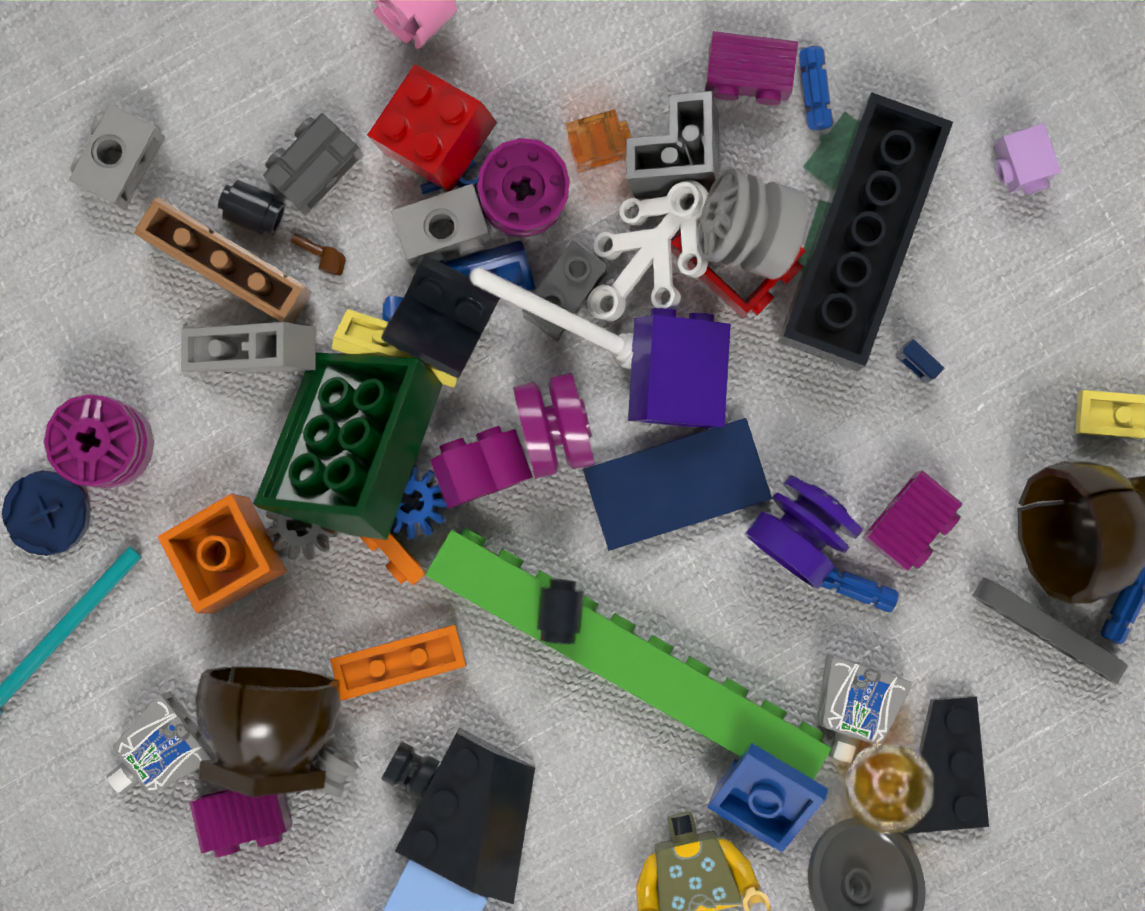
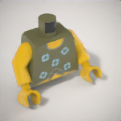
M691 811L680 812L667 817L672 840L656 843L655 853L648 856L644 861L636 884L637 911H716L743 905L745 911H751L752 905L758 902L765 904L767 911H772L769 898L760 891L761 886L749 859L730 840L717 839L714 831L697 834Z

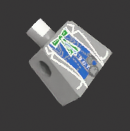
M827 654L824 664L817 723L824 728L836 731L828 755L853 764L860 740L881 746L913 682Z
M169 691L155 698L113 745L115 752L123 762L107 774V779L115 791L121 795H124L138 783L151 795L199 769L200 761L216 759V756L197 724L173 693Z

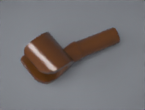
M297 233L292 235L291 243L315 256L321 257L318 270L332 275H342L346 262L344 254L333 247L317 245Z

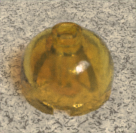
M876 743L862 750L848 767L844 781L846 804L853 817L867 829L882 834L901 833L917 825L931 808L934 779L924 758L910 747L901 744L898 747L892 744Z

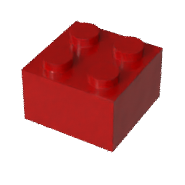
M414 64L367 136L386 156L449 192L453 190L497 124V121L481 101Z

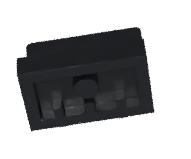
M424 255L404 298L386 326L381 339L398 350L430 364L437 370L459 378L500 297L474 285L470 277Z

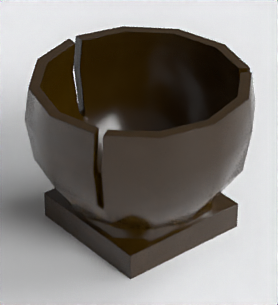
M1062 461L1044 468L1027 480L1018 502L1023 507L1017 508L1018 540L1029 572L1048 596L1068 604L1094 603L1134 583L1145 566V475L1127 478L1109 466L1087 461ZM1040 501H1056V502L1036 503V502H1040Z
M263 666L221 667L207 669L200 675L195 696L197 724L215 754L216 759L200 761L199 779L250 797L325 789L326 771L311 766V760L334 732L341 705L339 680L320 673Z

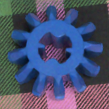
M413 466L396 514L397 520L391 529L393 534L398 535L405 524L408 523L407 535L409 539H416L417 524H420L423 532L429 536L433 534V528L428 519L432 518L440 524L446 521L443 515L435 512L436 506L446 508L447 505L445 499H436L435 495L442 492L439 483L431 488L429 487L435 477V473L432 470H428L421 482H419V467ZM419 491L423 495L419 499V501L424 502L423 509L421 511L413 509L408 514L404 507L408 506L407 503H403L404 496L406 494L415 495Z

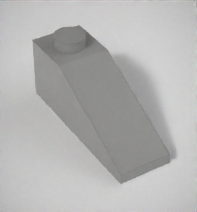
M288 322L182 329L181 371L287 372L315 370L316 327Z

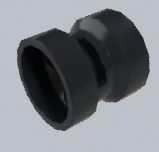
M401 741L381 780L392 786L399 784L405 787L408 795L420 800L440 761L429 755L422 757L416 754L414 747ZM413 766H416L417 768L413 776L409 777L408 775L411 772Z

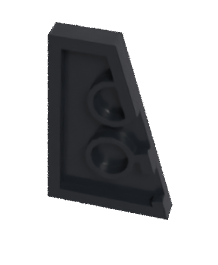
M977 696L930 699L919 747L920 755L915 776L911 781L910 798L905 817L903 816L900 832L902 834L989 827Z

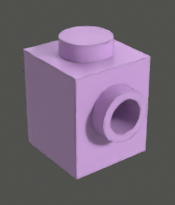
M1044 123L1003 136L993 146L998 158L995 160V170L998 179L1002 184H1007L1009 193L1023 189L1025 195H1031L1050 187L1049 180L1061 172Z

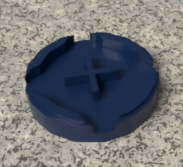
M46 470L33 472L16 481L5 496L2 508L3 524L6 526L13 543L28 553L44 556L67 552L79 543L89 528L91 516L88 495L81 485L73 484L58 475L57 472Z

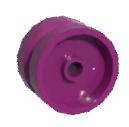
M572 372L550 378L548 387L553 404L551 406L544 407L540 387L535 382L513 387L535 479L557 474L559 464L554 448L556 446L563 445L567 464L573 470L595 464L589 440L592 437L584 400L583 398L579 399Z

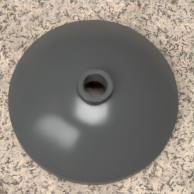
M853 817L829 827L816 842L808 865V889L815 911L924 910L926 889L921 864L909 842L889 824L870 817ZM849 882L853 885V894L850 891Z

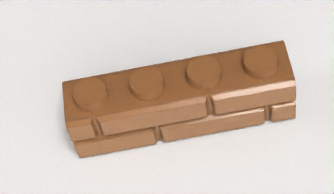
M159 197L153 200L134 232L135 235L278 322L294 323L312 294L304 284L290 276L288 277L284 272L219 233L212 231L209 227Z

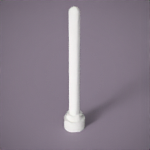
M476 268L471 272L470 279L474 285L609 350L616 364L631 371L633 333L615 335L482 268Z

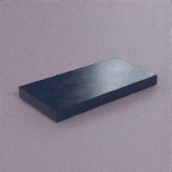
M747 418L725 424V427L705 430L583 469L608 551L772 500Z

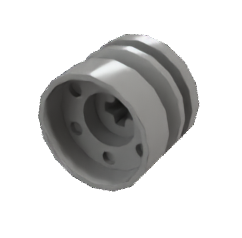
M731 168L725 170L714 182L700 216L697 232V247L700 256L712 262L720 261L729 267L741 264L742 269L773 280L781 277L792 265L805 235L808 219V201L804 192L773 181L764 185L763 180L751 174L746 176L745 173Z

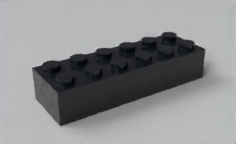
M871 92L862 106L777 341L778 343L855 371L866 367L953 121Z

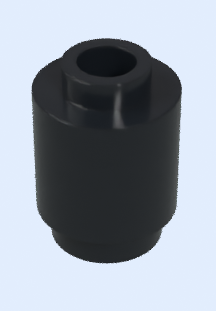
M237 180L233 186L226 185L218 201V209L223 210L222 219L260 235L264 232L274 235L283 218L285 203L278 201L275 194Z
M550 579L549 587H540L537 629L541 630L540 641L575 644L576 634L581 633L584 590L576 589V581Z

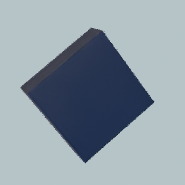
M914 339L905 343L895 354L896 358L923 383L934 380L945 369Z

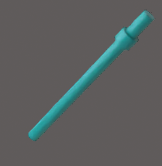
M129 546L0 684V715L4 712L2 707L139 562L142 555L136 549Z

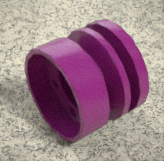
M517 138L503 142L488 154L480 168L478 199L483 215L495 229L508 236L528 238L544 233L557 222L568 200L570 178L566 164L555 149L539 140ZM522 182L528 183L529 192L535 194L534 197L526 196L524 202L516 200V192L511 190L512 187L519 188Z
M85 394L70 398L54 411L46 424L44 446L47 459L58 475L73 484L113 489L128 485L143 474L152 459L154 439L150 424L139 410L123 401L107 396ZM89 435H95L98 439H101L99 448L93 447L91 443L87 442Z

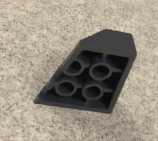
M459 728L395 852L472 893L514 904L535 767Z

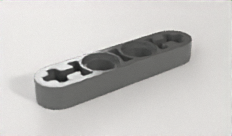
M983 577L972 594V597L1107 681L1117 685L1128 668V665L1118 657L988 578Z

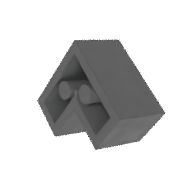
M712 91L669 95V135L626 139L627 181L636 199L666 197L674 185L685 180L696 181L702 184L708 193L710 192L714 182L720 176L719 113Z

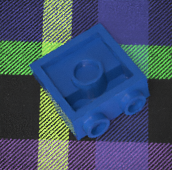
M751 743L739 760L735 759L718 781L707 808L783 853L823 804L828 788Z

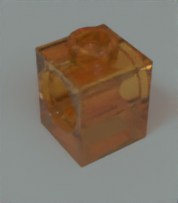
M615 109L565 123L566 135L577 173L626 160V139L631 138L627 121H618Z

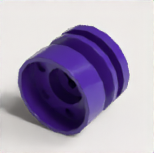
M789 475L784 481L783 486L796 499L792 501L779 492L775 493L772 497L777 506L784 512L781 519L762 511L744 534L785 569L811 587L818 589L835 567L822 550L828 545L837 551L846 553L850 547L836 532L839 530L845 535L857 539L863 529L849 515L847 509L830 494L814 484L806 483L793 475Z

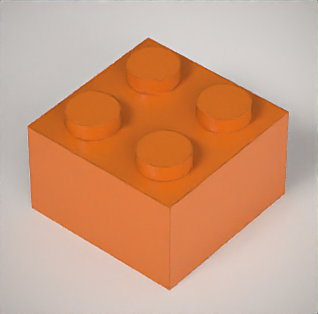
M231 493L157 536L195 613L215 614L288 572L278 552L273 548L274 544L270 536L266 535V529L252 501L247 496Z

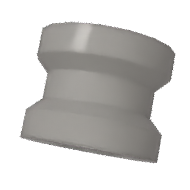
M324 744L317 753L318 760L312 766L326 771L325 789L321 790L332 796L340 797L345 789L344 781L347 776L353 775L359 766L344 753Z

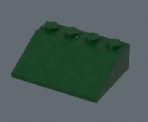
M316 352L315 370H306L253 505L259 509L351 536L387 540L443 384L418 358Z

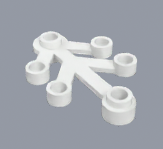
M685 180L674 185L666 197L641 201L636 198H629L622 203L620 217L624 222L633 226L644 224L648 217L666 216L658 227L654 229L622 234L602 232L596 237L594 241L596 254L608 260L616 259L624 251L640 250L611 287L600 285L591 291L587 300V307L593 317L606 322L617 320L625 310L626 296L652 263L654 266V289L651 293L652 304L656 308L675 310L678 307L681 295L679 290L673 287L671 239L679 229L681 230L683 252L678 258L679 270L687 276L697 278L705 273L708 266V261L700 256L697 247L698 221L708 196V191L702 184L693 180ZM694 196L693 206L686 210L685 203L687 199ZM638 205L639 213L635 218L631 219L630 211L634 206ZM609 239H612L613 246L609 252L605 253L604 245ZM696 256L698 260L697 266L689 271L688 262L692 257ZM669 290L670 300L663 305L661 296L665 291ZM614 298V306L608 312L606 309L607 302Z

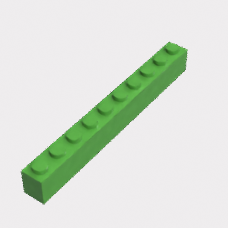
M464 527L461 533L451 530L425 575L540 641L541 630L537 629L540 587H549L550 579L556 578L541 570L534 576L521 569L524 560L503 548L498 555L483 547L487 539L467 527ZM585 595L581 633L576 634L575 644L540 641L740 757L750 744L753 743L814 780L831 750L830 746L822 742L825 735L822 731L804 721L801 722L799 727L784 720L787 711L764 699L761 706L746 698L750 691L728 677L724 684L709 677L708 675L712 670L709 666L691 656L688 657L686 663L671 655L674 646L653 634L648 641L633 633L637 625L616 613L613 614L611 619L596 612L599 603Z

